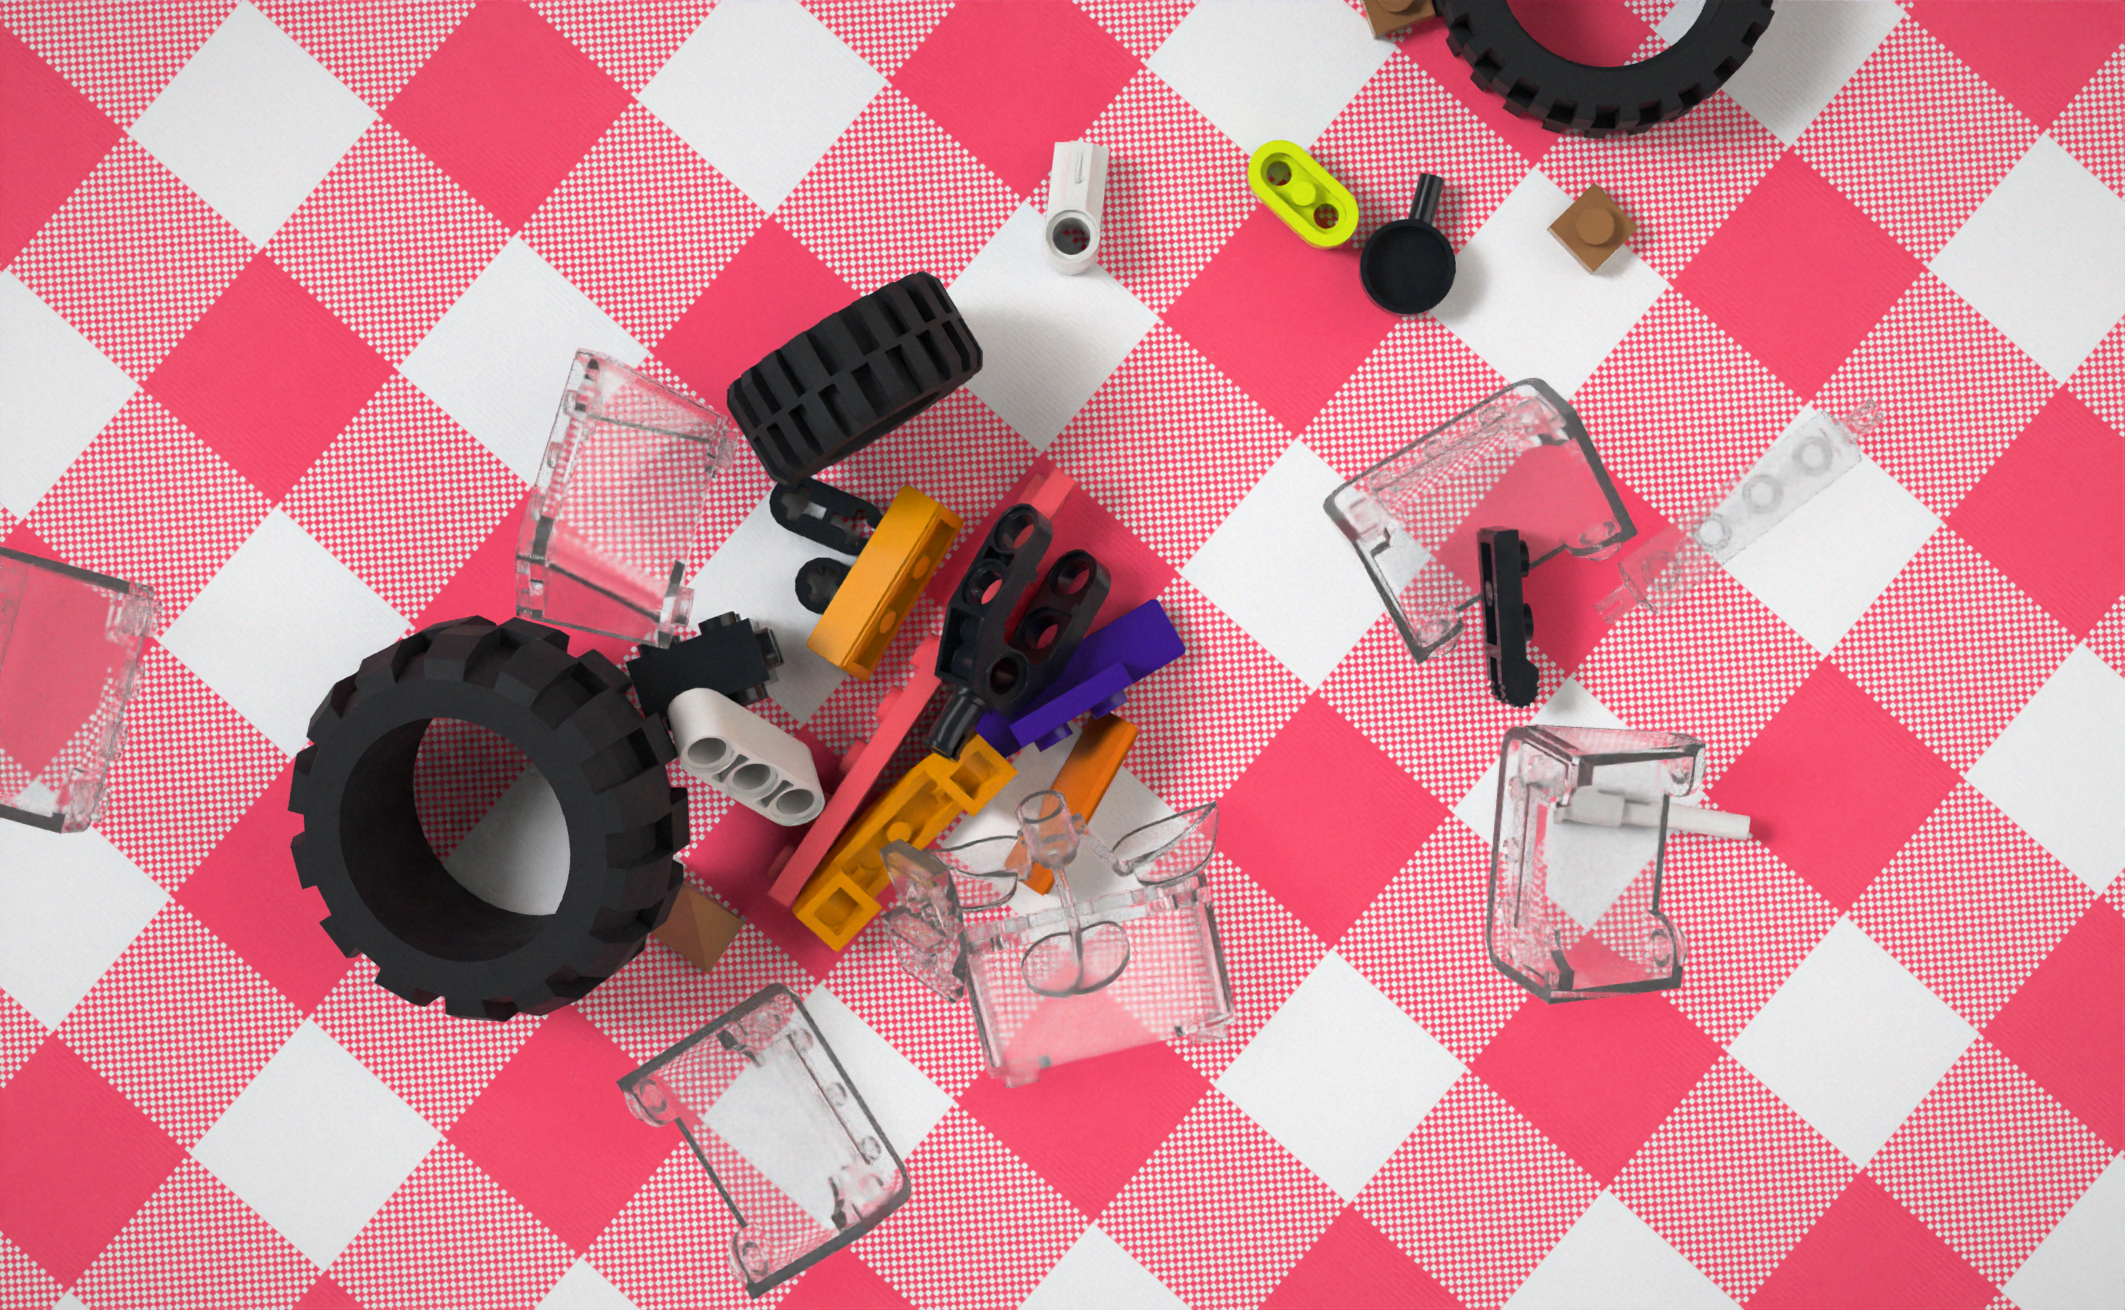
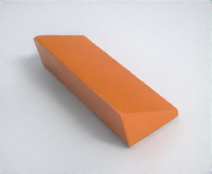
M1111 712L1097 720L1094 719L1093 715L1091 716L1009 860L1006 871L1010 876L1042 896L1045 893L1048 895L1140 733L1137 731L1138 727Z

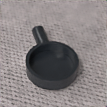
M1420 173L1408 219L1396 220L1379 228L1367 241L1360 256L1358 270L1364 293L1377 308L1393 316L1414 317L1429 312L1446 297L1454 282L1456 260L1453 249L1447 238L1437 228L1432 226L1445 181L1444 178L1436 175Z

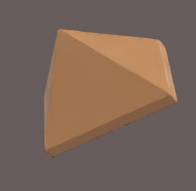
M684 877L683 884L667 921L651 933L709 974L746 921Z

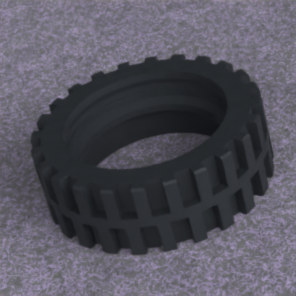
M1433 0L1436 17H1444L1450 32L1446 39L1447 45L1454 57L1460 54L1464 56L1474 70L1470 79L1482 92L1489 86L1506 100L1502 107L1517 118L1524 111L1544 120L1542 129L1560 134L1564 127L1585 130L1584 138L1602 139L1611 131L1627 130L1628 136L1647 132L1654 124L1668 119L1670 122H1673L1688 114L1706 98L1709 99L1752 54V48L1759 37L1767 30L1775 13L1771 9L1773 0H1706L1701 13L1692 27L1665 51L1652 58L1630 65L1596 67L1567 60L1544 48L1523 29L1513 15L1506 0Z

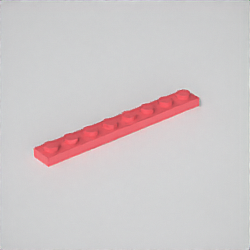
M1054 467L1047 479L1037 473L1024 490L1017 504L1026 503L1032 505L1047 517L1052 524L1077 488V482L1056 467ZM1034 524L1022 530L1015 540L1014 549L1020 547L1028 540L1034 530ZM1002 579L995 581L989 586L983 595L982 604L987 603L997 594L1001 587ZM930 632L923 640L910 661V664L918 669L905 690L894 685L883 699L874 714V717L879 719L882 724L870 742L867 743L861 738L857 739L838 768L847 776L833 796L825 791L822 792L825 800L823 810L816 818L805 823L811 829L799 847L795 849L787 844L770 867L767 876L775 882L767 894L787 908L794 907L814 872L846 831L945 684L934 675L941 636L938 637Z

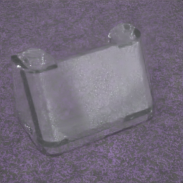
M579 347L570 368L520 530L515 562L516 616L669 650L676 625L687 627L692 612L695 589L684 587L685 573L711 478H717L721 467L732 469L735 460L739 432L729 430L730 418L606 353Z
M1539 378L1523 379L1504 387L1343 483L1328 495L1323 504L1324 512L1406 651L1417 665L1428 659L1440 658L1457 646L1458 638L1463 633L1465 627L1459 613L1481 600L1477 531H1480V528L1504 526L1518 529L1519 540L1523 539L1528 548L1529 571L1564 550H1567L1572 556L1579 559H1589L1591 561L1607 559L1617 553L1624 542L1638 534L1576 409L1544 380Z
M1544 724L1513 726L1507 730L1503 737L1500 753L1485 925L1487 953L1492 965L1500 973L1549 1005L1681 988L1683 963L1687 958L1688 944L1685 934L1678 928L1676 923L1669 916L1659 911L1670 796L1681 798L1689 797L1696 793L1706 774L1705 742L1687 733Z
M1203 870L1174 876L1172 879L1161 881V884L1157 885L1154 882L1128 890L1025 914L1007 916L1002 921L993 920L986 922L985 920L955 927L952 931L989 1079L1002 1078L1005 1089L1042 1080L1039 1069L1188 1034L1191 1045L1223 1039L1229 1036L1226 1025L1238 1021L1206 873Z
M777 982L766 986L616 1081L625 1096L629 1110L638 1120L657 1128L666 1126L672 1121L676 1122L738 1221L741 1229L734 1233L729 1240L727 1261L731 1273L743 1284L752 1300L863 1237L905 1204L911 1196V1181L903 1162L802 1001L794 991L784 984Z

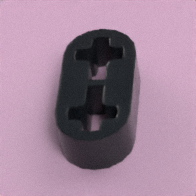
M811 477L804 478L800 482L788 486L777 483L771 492L769 500L771 514L780 526L801 537L856 558L859 557L869 540L860 538L856 547L846 544L848 533L842 528L830 524L834 513L854 519L859 511H864L869 514L867 524L875 530L883 518L879 509L870 502ZM801 486L810 489L808 499L813 504L825 508L826 511L822 520L802 513L797 522L787 519L789 508L781 503L782 497L786 492L796 495Z

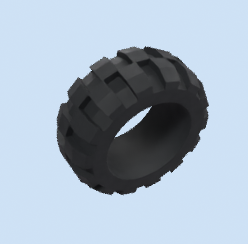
M479 615L435 623L363 659L359 670L355 674L333 685L310 718L306 737L314 745L298 752L296 755L288 811L304 815L305 831L294 836L290 845L301 887L305 889L317 885L331 913L329 917L319 923L346 958H354L364 953L380 967L374 983L411 1004L426 1007L442 996L445 997L446 1015L461 1019L506 1022L518 1012L543 1016L576 1002L644 951L646 937L667 921L683 884V864L673 860V855L690 844L687 787L671 788L665 767L666 764L678 757L677 749L659 713L656 712L644 719L625 695L635 682L595 649L588 651L578 658L568 654L567 649L570 636L559 629L513 617L497 626L495 622ZM433 718L465 720L500 734L521 749L536 764L549 782L559 801L566 821L570 846V866L567 885L555 914L529 915L496 907L480 899L459 884L437 859L423 833L417 815L413 788L417 752L425 731Z

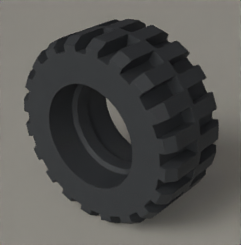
M919 271L916 274L912 273L904 276L896 282L893 281L877 291L861 297L842 310L824 318L810 329L798 334L789 340L788 343L762 358V361L750 367L741 374L740 378L730 384L727 389V407L770 479L783 486L793 485L860 451L929 409L939 400L947 397L982 369L983 351L940 279L925 271Z

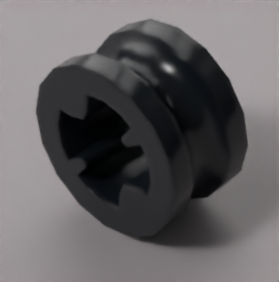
M818 557L806 562L799 569L795 579V592L799 602L807 610L819 615L824 614L830 604V600L824 597V604H817L810 599L814 588L807 583L809 576L816 570L823 576L824 568H830L838 573L834 584L837 588H840L849 573L840 562L829 557Z

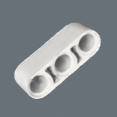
M708 688L687 690L676 696L669 704L667 714L680 765L687 773L783 826L805 824L822 812L825 804L824 796L810 748L803 742L719 692Z

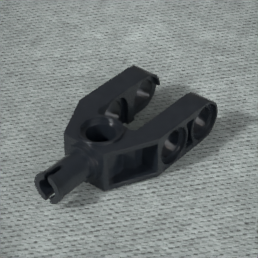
M1020 503L1011 506L1002 513L947 604L934 675L948 685L946 691L950 696L921 743L929 747L928 749L954 763H958L962 751L984 714L990 716L992 713H996L1010 719L1061 677L1111 588L1112 577L1109 569L1085 550L1075 549L1066 552L1057 559L1049 570L1008 643L1004 642L1003 635L1007 628L1003 625L1028 582L1033 584L1039 574L1036 568L1048 550L1053 538L1051 521L1030 504ZM1034 524L1032 535L1023 545L1014 549V543L1018 535L1027 526ZM1085 570H1089L1088 579L1083 587L1077 592L1069 594L1070 585L1077 575ZM1002 579V584L997 594L990 601L982 604L983 595L989 586L995 581ZM1058 624L1057 632L1052 641L1045 647L1037 649L1039 638L1050 626Z

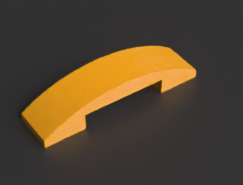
M976 730L962 751L958 763L951 762L936 753H932L888 788L840 838L803 889L792 912L837 953L882 909V906L875 897L963 809L974 817L1019 773Z

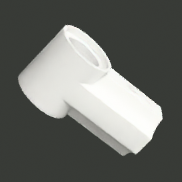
M1081 141L1055 142L1046 221L1043 229V254L1048 264L1057 272L1066 275L1080 274L1088 270L1097 259L1100 247V230L1110 154L1109 148ZM1071 227L1080 229L1087 235L1089 245L1084 251L1075 255L1062 253L1053 242L1054 237L1059 231Z

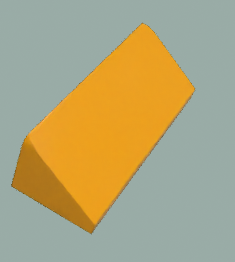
M904 485L809 636L806 643L808 649L864 683L866 680L868 681L962 529L964 520L910 485Z

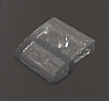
M899 838L878 851L902 905L885 913L880 918L903 971L950 1004H954L963 998L967 971L966 931L957 889L947 867Z

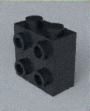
M734 611L698 623L701 635L681 642L679 635L674 636L671 633L636 646L640 657L625 663L631 679L635 682L633 685L645 718L658 712L667 731H672L667 714L669 704L679 694L695 688H708L717 691L742 707L769 698L766 686L779 682L775 668L785 664L773 629L768 627L760 629L757 621L750 618L741 620L739 613L735 614Z

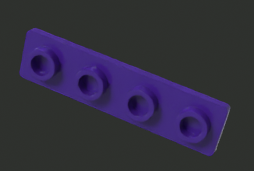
M1151 599L1081 640L1061 677L1010 719L996 713H992L990 716L984 714L975 730L1005 759L1033 742L1041 753L1073 734L1067 722L1090 710L1094 719L1097 720L1129 701L1123 692L1125 688L1182 656L1186 648L1159 601Z

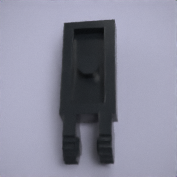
M1504 526L1480 528V531H1477L1484 650L1487 661L1488 680L1491 681L1488 687L1491 688L1490 694L1495 696V700H1500V703L1509 704L1514 708L1518 706L1523 709L1524 706L1530 707V703L1536 702L1535 698L1539 696L1537 691L1540 689L1537 686L1539 669L1527 659L1526 641L1532 640L1534 632L1532 611L1528 603H1523L1522 578H1526L1529 574V552L1526 542L1523 539L1519 540L1518 529Z

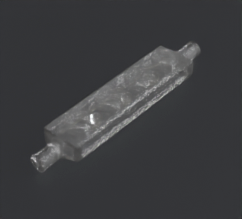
M1868 398L1866 402L1841 421L1825 410L1815 414L1618 562L1616 565L1618 566L1623 584L1593 605L1597 613L1602 614L1620 600L1621 603L1602 617L1608 626H1612L1615 621L1638 604L1654 615L1659 614L1859 464L1862 458L1856 440L1880 422L1885 421L1883 412L1879 410L1859 424V420L1878 407L1873 400Z

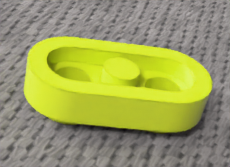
M1287 140L1267 142L1254 152L1247 170V180L1252 193L1303 241L1318 249H1333L1343 245L1350 239L1359 220L1357 202L1353 195L1297 144ZM1275 164L1284 165L1290 171L1291 179L1283 186L1273 185L1267 178V170ZM1321 207L1331 208L1337 215V224L1329 229L1319 227L1314 221V212Z

